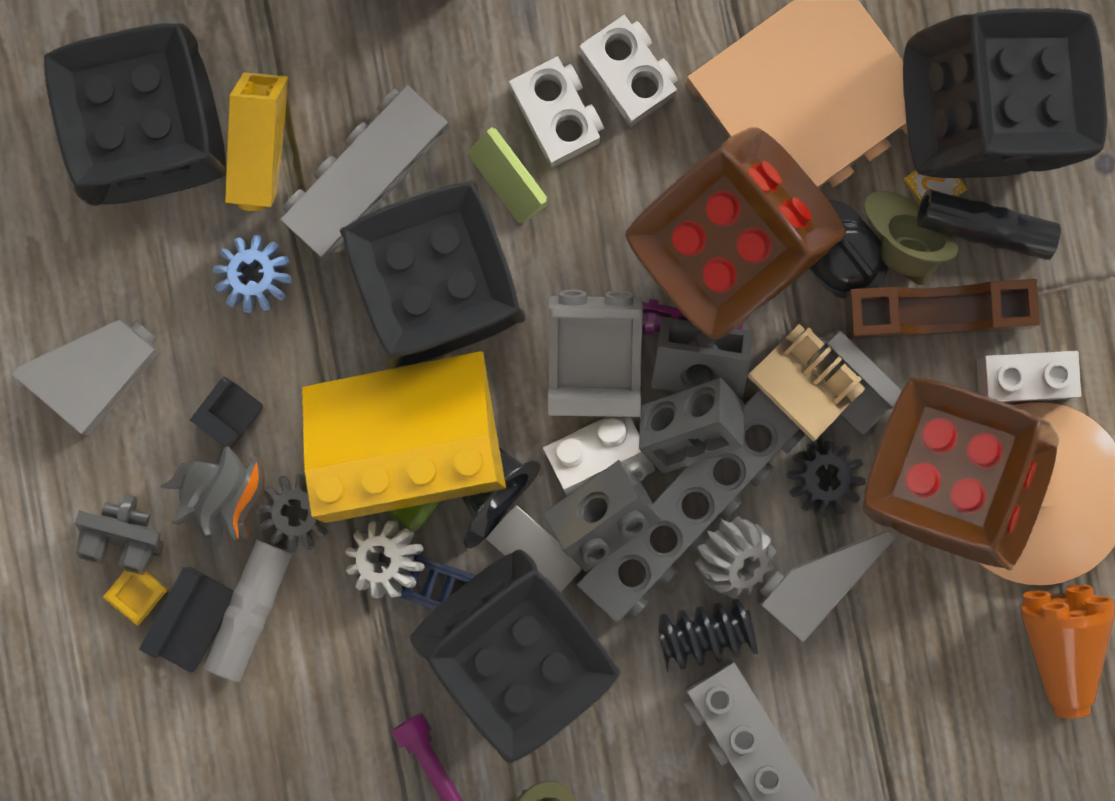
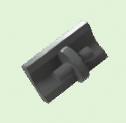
M129 494L124 496L121 505L108 502L104 504L102 515L117 520L79 511L75 522L80 533L76 552L80 559L102 563L108 544L112 543L123 546L118 563L119 568L139 575H144L153 555H161L164 542L160 541V532L131 525L134 523L147 527L150 513L136 510L137 497Z

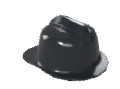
M832 199L828 200L840 217L846 234L841 241L835 244L828 253L809 269L834 296L845 299L844 294L851 289L879 288L884 282L888 267L881 258V241L858 213L847 204Z
M499 447L506 489L462 497L473 516L464 537L466 548L472 549L479 545L496 527L512 503L532 484L540 470V463L538 461L522 464Z

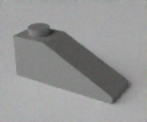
M882 531L792 567L783 575L775 571L759 589V592L764 597L758 604L798 640L804 642L895 537L888 531Z

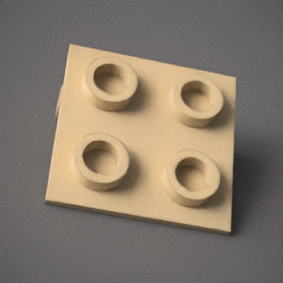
M798 324L747 377L814 442L865 388L859 383L862 378L857 376L846 364L836 371L834 367L842 359L838 356L829 364L824 358L832 349L828 347L820 355L817 351L824 343L812 332L810 327L805 330Z

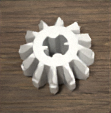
M390 520L387 521L384 527L378 521L370 522L368 524V534L363 531H356L353 536L359 548H347L345 551L349 557H356V564L348 566L346 572L349 575L361 574L355 587L358 590H366L370 587L373 598H382L386 592L391 598L401 596L402 586L413 588L416 585V581L410 571H423V568H425L423 563L414 561L413 556L423 551L422 545H409L414 531L405 528L399 532L398 522ZM380 553L391 557L389 566L379 561Z

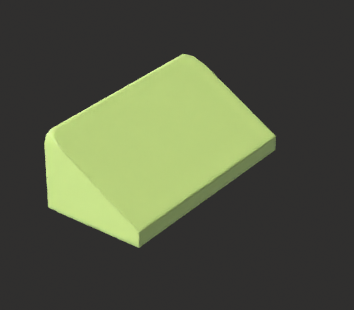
M491 127L469 150V158L519 224H524L547 207V197L497 129Z

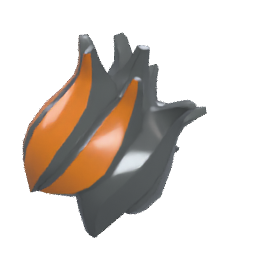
M226 446L221 451L216 465L208 462L181 463L172 479L161 485V488L179 489L180 505L172 524L179 525L187 519L196 518L206 539L212 537L215 547H223V528L233 540L239 539V534L246 540L250 535L245 525V519L264 492L265 487L264 470L256 456L250 458L251 463L245 468L231 448Z

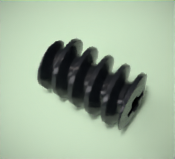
M732 599L729 614H727L722 604L718 602L714 603L712 617L708 616L702 606L696 607L694 621L690 620L685 610L678 611L676 625L672 624L667 614L664 613L659 616L658 633L667 673L670 658H674L682 670L686 669L688 655L690 654L693 655L699 666L704 665L706 651L709 650L716 661L721 662L724 647H729L734 657L740 658L743 643H747L754 655L758 654L750 611L745 610L739 599Z

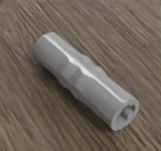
M256 539L240 581L232 594L231 602L224 613L221 627L204 669L235 682L241 681L256 642L264 629L266 618L273 607L276 593L293 553Z

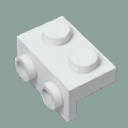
M607 416L543 447L566 496L573 493L618 460L640 481L655 471L653 463L639 450L640 435L630 417Z

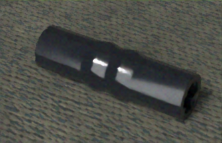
M931 189L924 193L917 213L918 227L963 238L969 242L985 244L991 248L1005 249L1043 260H1050L1054 256L1061 234L1059 223L1018 213L1006 207L993 206L986 202L973 201Z

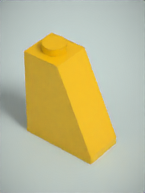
M243 72L229 96L225 203L237 204L238 208L246 211H260L265 209V206H272L278 194L289 76Z

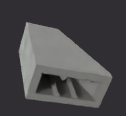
M117 320L18 366L12 372V375L78 432L90 436L161 352L152 345L157 337L141 323L135 321L130 326L124 321Z

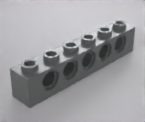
M759 388L744 404L743 447L686 466L652 502L661 520L646 529L640 536L635 537L609 555L603 562L592 567L576 585L616 623L623 617L631 622L648 604L643 595L655 583L660 588L664 587L680 569L674 562L686 549L691 554H694L698 550L697 547L709 539L706 528L714 519L719 516L722 520H726L743 502L737 496L749 482L754 487H757L774 469L769 463L771 458L780 449L786 454L789 453L805 436V433ZM751 426H760L769 435L768 446L762 452L752 451L745 443V433ZM721 459L731 460L738 469L736 481L729 486L718 483L713 475V468ZM691 492L701 494L707 503L705 514L698 519H690L682 511V500ZM659 526L671 528L676 537L674 547L665 553L655 551L650 544V535ZM630 559L639 561L644 567V578L635 586L624 585L618 577L619 567L623 562Z

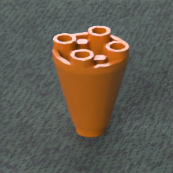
M1080 584L1067 586L1065 593L1050 594L1047 591H1028L1023 593L1021 618L1047 700L1053 706V714L1061 718H1082L1088 716L1091 713V705L1094 704L1115 619L1113 599L1107 596L1094 595V588L1092 586Z

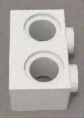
M624 14L579 45V55L631 128L675 97L677 88L674 86V83L678 81V78L664 58L657 61L648 48L652 41L643 26L638 21L631 24ZM620 40L630 47L631 54L626 59L617 61L607 55L605 48L610 42ZM641 77L649 78L656 84L657 92L649 98L638 97L632 90V83Z
M558 56L509 81V89L551 169L599 145L600 136L598 131L604 129L593 105L590 104L584 107L577 93L583 87L573 66L569 64L563 67ZM551 80L556 82L561 88L559 97L553 101L541 100L536 95L535 89L542 81ZM572 120L578 123L582 129L581 136L572 142L560 139L556 133V128L561 122Z
M1078 351L991 355L976 359L978 394L1004 403L1070 400L1081 397Z

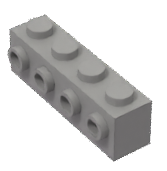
M408 85L401 92L393 89L387 94L377 107V110L381 113L369 126L365 122L357 126L345 142L349 147L341 156L336 159L332 155L326 159L314 174L318 180L306 193L302 189L295 192L282 208L286 212L281 218L282 222L324 261L344 242L340 229L356 219L371 213L450 130L448 122Z
M732 660L685 688L690 697L689 700L683 703L697 727L706 723L713 734L714 739L707 742L720 765L723 766L730 762L739 778L731 783L742 801H819Z

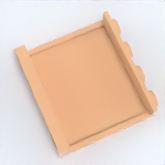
M793 0L690 74L685 83L695 99L700 97L729 138L751 127L760 128L773 137L792 156L818 188L827 182L832 188H835L855 173L851 167L853 163L864 155L869 162L881 155L892 146L888 138L900 129L908 135L903 87V60L859 0Z

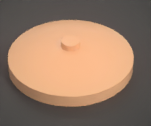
M1028 402L1013 405L1038 419L1048 421L1058 433L1059 445L1057 447L1054 470L1029 540L1014 568L1007 570L979 562L976 563L990 573L1016 583L1026 585L1063 583L1093 569L1115 546V443L1100 425L1073 408L1049 402Z

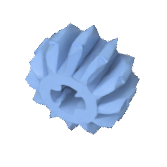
M253 236L250 249L247 248L244 240L238 237L234 240L238 250L236 255H233L225 248L220 251V255L229 261L228 266L215 265L213 272L228 278L217 283L215 288L219 293L232 290L226 300L230 307L236 306L244 297L243 311L245 313L251 314L253 312L255 299H258L260 307L265 312L270 311L271 303L267 298L269 294H272L280 301H283L286 297L284 292L276 287L277 283H292V276L286 273H278V270L286 268L290 264V260L287 256L273 259L280 248L275 242L268 244L262 251L263 240L261 236ZM261 264L263 269H260L258 272L263 275L262 280L258 284L251 280L245 285L243 280L247 279V276L243 274L244 269L247 266L255 269Z

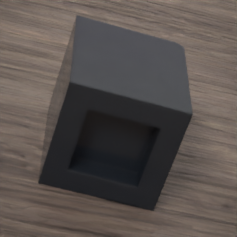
M223 376L190 418V421L222 446H229L233 449L263 410V404L231 379Z

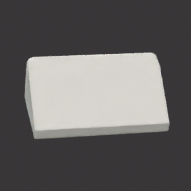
M515 505L486 538L505 556L517 549L526 552L534 560L538 571L560 593L582 570L562 550L559 542L518 505Z

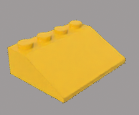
M482 351L302 387L304 471L311 516L313 518L329 523L506 489Z

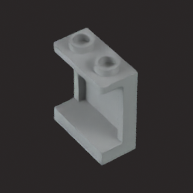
M564 290L559 292V296H550L549 416L640 417L642 297H633V293L628 291H609L605 294V297H587V293L580 290Z

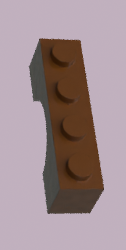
M1037 279L989 281L971 285L936 288L881 287L851 289L844 294L848 339L1025 330L1040 325Z

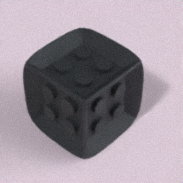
M1054 8L989 10L946 19L917 32L907 41L903 58L904 100L909 147L918 174L935 178H985L1012 176L1030 171H1050L1090 159L1098 155L1104 148L1107 132V108L1103 61L1097 28L1090 14L1078 10Z
M154 24L126 29L73 42L44 55L46 88L62 158L67 173L74 185L76 195L87 204L98 206L101 204H121L149 199L198 187L226 176L225 147L209 77L198 52V42L185 24Z
M474 180L443 186L391 204L356 219L340 229L347 257L367 314L380 344L387 353V363L393 369L401 365L414 364L447 354L507 330L516 323H523L525 321V313L518 306L517 293L504 252L488 210L479 194L477 182Z
M520 549L500 558L477 574L434 609L410 635L411 644L416 652L429 662L433 672L452 699L507 763H513L529 755L552 739L597 702L620 676L619 668L613 663L605 648L560 591L538 571L534 560Z

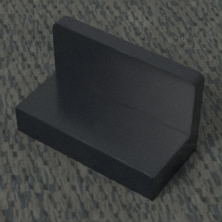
M183 567L139 650L153 658L161 656L188 672H194L222 623L224 613L231 602L234 590L192 567Z

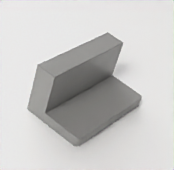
M839 331L830 338L818 353L821 355L830 347L832 350L824 359L831 364L839 356L842 360L834 367L836 371L846 364L857 376L862 378L859 383L865 390L840 415L859 434L863 435L888 410L894 408L902 390L850 339Z

